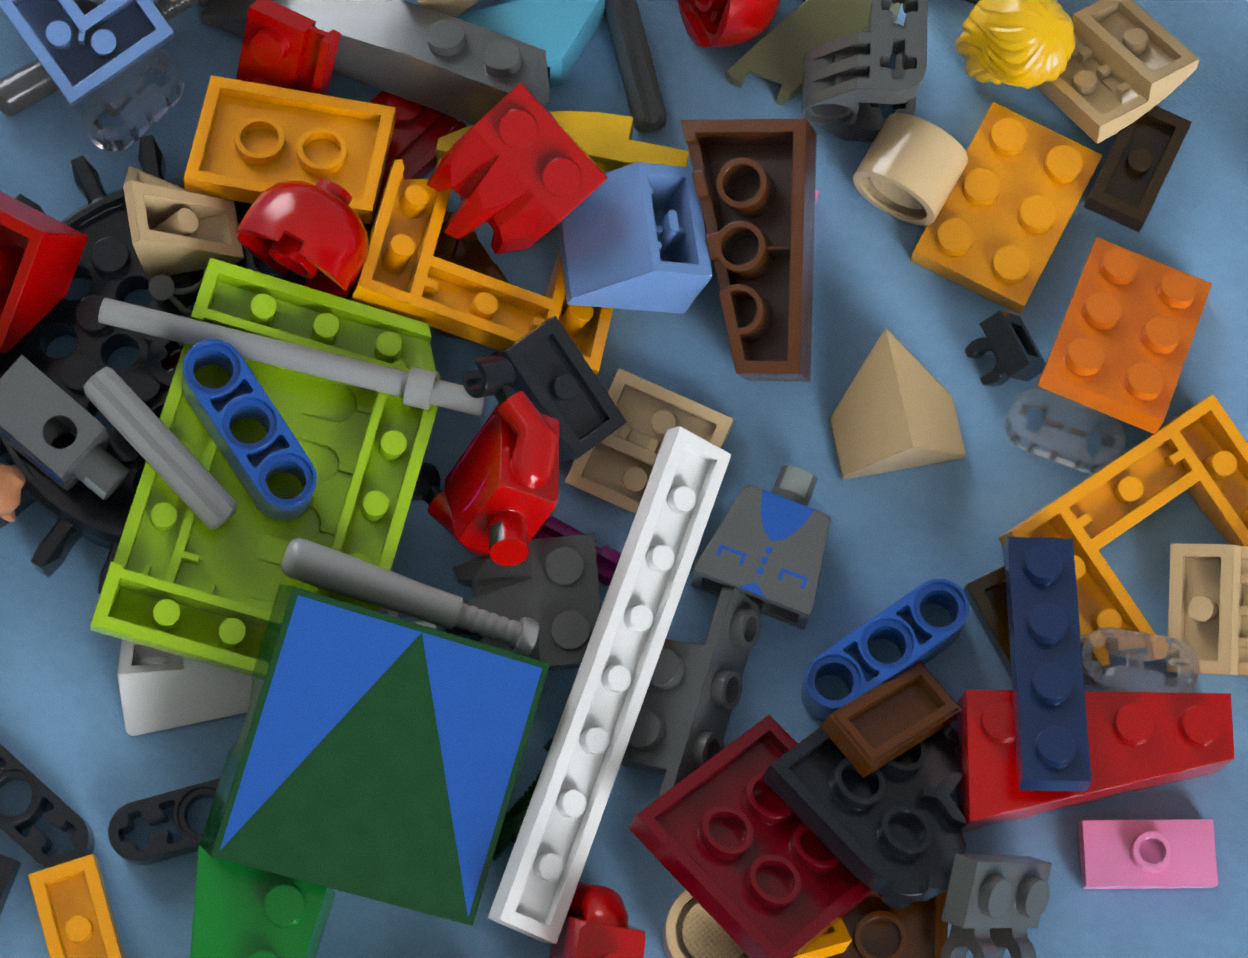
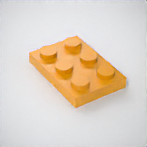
M211 75L183 178L185 191L253 204L262 192L277 183L304 181L316 185L320 178H324L338 184L349 192L353 198L349 206L361 217L363 223L372 225L395 125L396 107Z
M993 102L966 151L968 164L934 223L926 226L913 250L910 260L1021 315L1103 155Z

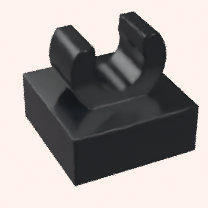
M1000 310L979 323L987 338H979L972 341L966 347L965 353L967 357L973 359L982 357L989 351H992L995 355L996 365L994 369L980 378L983 385L991 387L1000 386L1009 378L1028 382L1042 374L1046 363L1020 316Z

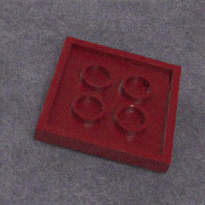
M770 715L766 716L637 813L628 829L750 958H795L871 894L873 890L857 879L762 779L770 764L798 744Z

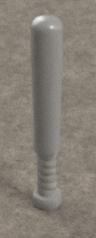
M296 538L289 542L283 554L281 567L286 576L321 589L415 617L449 630L457 626L471 633H477L491 640H498L500 643L508 644L511 652L527 657L532 652L537 641L539 623L532 618L522 617L519 621L510 620L508 617L499 616L493 612L490 613L474 605L470 606L463 602L461 596L426 585L304 538Z

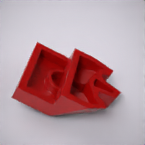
M520 82L445 153L428 180L427 185L439 193L453 189L460 195V202L442 231L459 240L488 222L494 230L491 247L495 255L529 249L608 179V176L524 83Z

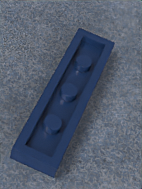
M1008 537L1004 547L1018 787L1019 790L1087 792L1092 780L1073 539Z

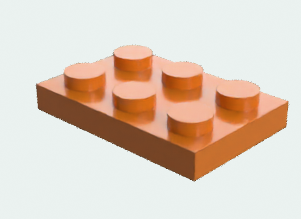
M1096 237L1037 386L1156 435L1167 414L1212 283Z

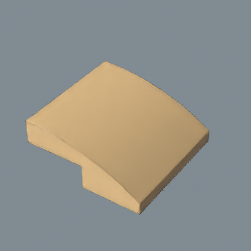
M1099 0L1073 14L1072 22L1076 44L1067 62L1066 70L1056 80L1043 82L1035 87L1098 144L1132 124L1164 100L1198 68L1199 58L1133 0Z
M618 368L608 394L627 423L578 459H574L565 483L636 514L667 429L681 426L722 449L735 419Z
M1170 543L1167 643L1169 654L1167 655V672L1248 676V546Z

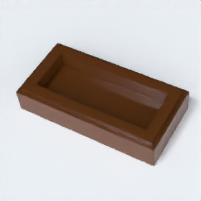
M919 661L828 715L821 728L864 778L954 722L962 709Z

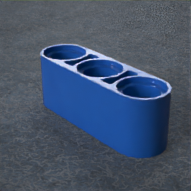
M207 339L196 343L187 352L183 361L182 390L187 402L257 508L266 517L275 521L289 522L299 518L308 510L316 488V471L311 460L240 353L231 344L219 339ZM217 365L224 368L229 373L231 379L225 386L211 389L202 386L195 379L194 374L203 366ZM241 419H253L265 428L267 435L260 442L245 444L238 441L232 435L230 428L236 421ZM289 473L301 482L303 492L292 499H280L269 491L266 482L272 475Z
M931 579L924 582L819 654L809 664L801 688V701L805 710L814 719L824 722L828 715L919 661L924 665L950 647L958 638L969 614V600L964 590L956 583L946 579ZM927 604H939L949 611L952 617V624L945 627L932 626L923 619L920 608ZM876 639L889 640L898 647L901 659L888 664L876 661L868 650V644ZM824 675H835L846 682L849 694L841 700L826 699L818 693L815 681Z

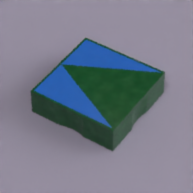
M280 584L252 673L251 698L247 716L236 741L228 751L200 846L210 856L473 926L550 663L297 587Z

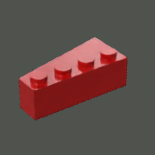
M966 689L957 702L962 711L955 719V730L960 740L956 748V754L960 763L959 772H962V779L957 784V806L966 820V825L961 830L962 833L1008 820L1015 821L1036 816L1042 812L1071 805L1078 806L1100 801L1102 798L1130 791H1141L1216 773L1235 759L1231 693L1085 691L1092 781L1087 792L1019 790L1013 691Z

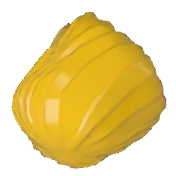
M979 0L969 13L968 18L963 22V32L956 39L955 47L958 54L964 57L966 63L965 72L969 77L985 84L991 81L996 85L1004 83L1015 87H1024L1028 90L1033 86H1039L1043 82L1056 80L1066 70L1067 62L1075 49L1076 42L1072 19L1057 0Z

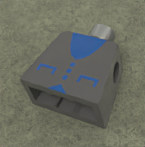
M23 355L0 378V437L65 490L68 491L80 480L103 500L108 499L125 481L130 470L106 451L111 441L107 429L102 423ZM73 435L76 437L75 441L66 448L57 449L53 446L54 442L61 436Z
M784 465L780 470L772 493L753 485H745L698 559L694 568L691 586L718 597L724 586L734 587L755 602L762 614L804 630L814 605L830 524V517L827 514L807 507L816 486L817 478L804 469Z

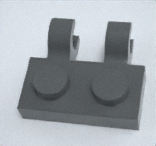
M955 854L941 921L952 924L949 937L942 947L941 958H966L968 950L971 951L973 958H1003L1006 949H1008L1011 958H1036L1034 946L1027 936V928H1038L1040 915L1048 904L1050 894L1048 879L1052 863L1031 856Z

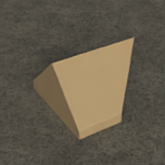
M128 167L123 189L132 245L147 279H151L154 274L159 272L175 275L202 270L210 258L224 259L230 264H235L244 259L242 245L237 239L239 233L235 232L238 228L234 201L187 192L184 188L134 167Z
M885 328L829 419L842 480L960 460L966 456L953 396Z

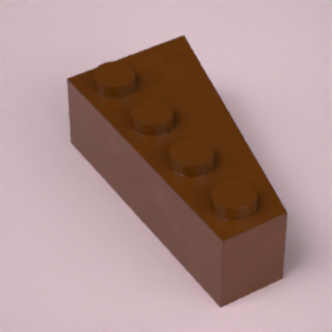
M807 119L680 120L694 171L692 172L697 197L701 203L707 230L706 239L718 280L719 297L736 373L748 381L810 382L817 133Z

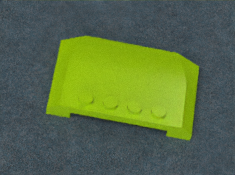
M214 258L209 259L191 314L192 319L410 372L411 367L414 366L438 372L437 379L440 380L439 371H436L430 344L432 337L428 323ZM184 344L160 420L236 501L237 510L222 526L214 530L208 528L146 461L114 561L110 563L90 627L91 631L252 676L280 584L297 587L379 612V606L321 589L286 576L281 567L283 554L289 542L296 538H304L391 571L438 406L431 405L429 410L404 405L403 397L244 359L311 460L316 471V488L308 510L299 518L289 522L275 521L266 517L257 508L187 402L182 390L183 361L187 352L193 346ZM217 365L203 366L194 374L195 379L202 386L211 389L223 387L231 379L229 373ZM241 419L236 421L230 428L232 435L238 441L245 444L260 442L267 435L265 428L253 419ZM289 473L272 475L266 482L269 491L280 499H292L303 492L301 482Z

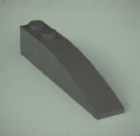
M211 0L201 13L203 23L244 37L249 6L256 0ZM271 0L316 21L315 27L329 33L334 29L341 33L333 72L469 124L475 125L520 82L524 83L544 107L550 100L546 50L440 11L404 0Z

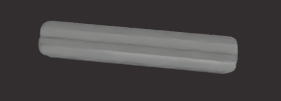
M105 367L91 376L84 385L85 396L200 520L213 530L228 521L237 510L236 501L123 379L110 367Z

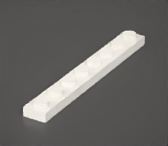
M681 426L667 429L488 915V919L543 943L557 944L732 455Z

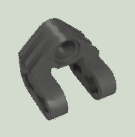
M872 0L868 18V32L858 31L807 51L803 56L802 117L845 141L873 142L886 121L885 118H882L881 109L878 108L879 104H891L892 108L895 109V113L914 116L916 95L921 90L927 67V0ZM891 3L903 4V11L907 14L904 26L893 23V14L889 11ZM894 53L897 55L893 69H889L888 65L891 54Z

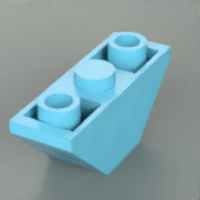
M500 0L494 6L473 11L466 10L457 18L546 50L549 88L564 83L605 18V0Z

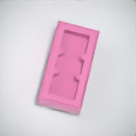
M1213 819L1082 820L1078 823L1082 889L1214 888L1218 886Z

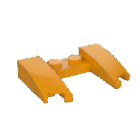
M442 158L439 159V161H438V163H437V165H436V168H437V166H438V164L440 163V161H441ZM394 160L368 236V256L361 274L352 287L349 300L428 323L431 327L498 351L509 347L548 318L556 316L594 374L597 375L601 365L613 308L567 305L560 248L545 296L433 256L452 189L439 193L427 185L429 179L404 180L403 172L405 167L403 160Z
M1214 394L1197 402L1160 427L1156 435L1150 434L1146 439L1080 484L998 537L1004 547L1008 537L1073 539L1081 648L1097 667L1110 665L1109 652L1142 649L1145 661L1159 660L1169 654L1099 549L1185 490H1187L1229 544L1248 546V443Z

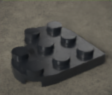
M950 724L864 778L820 727L770 764L762 777L769 787L857 879L876 892L885 904L892 908L903 909L910 906L913 901H927L945 892L949 886L955 854H965L966 844L961 830L966 825V820L950 797L951 792L962 779V772H959L960 763L955 751L960 740Z

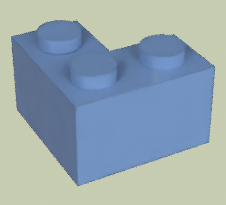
M0 0L1 10L72 108L174 37V31L152 0H106L86 15L83 14L74 0Z

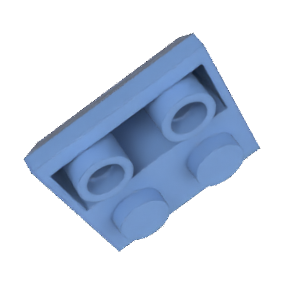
M636 162L607 172L605 174L608 176V179L557 225L567 305L684 314L712 278L703 212L695 189L692 167Z

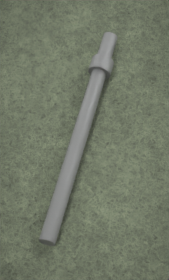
M106 297L100 306L98 321L102 324L192 346L207 339H219L231 344L244 359L403 397L404 405L429 410L431 405L481 417L486 397H471L463 385L437 379L438 372L414 366L411 367L410 372Z

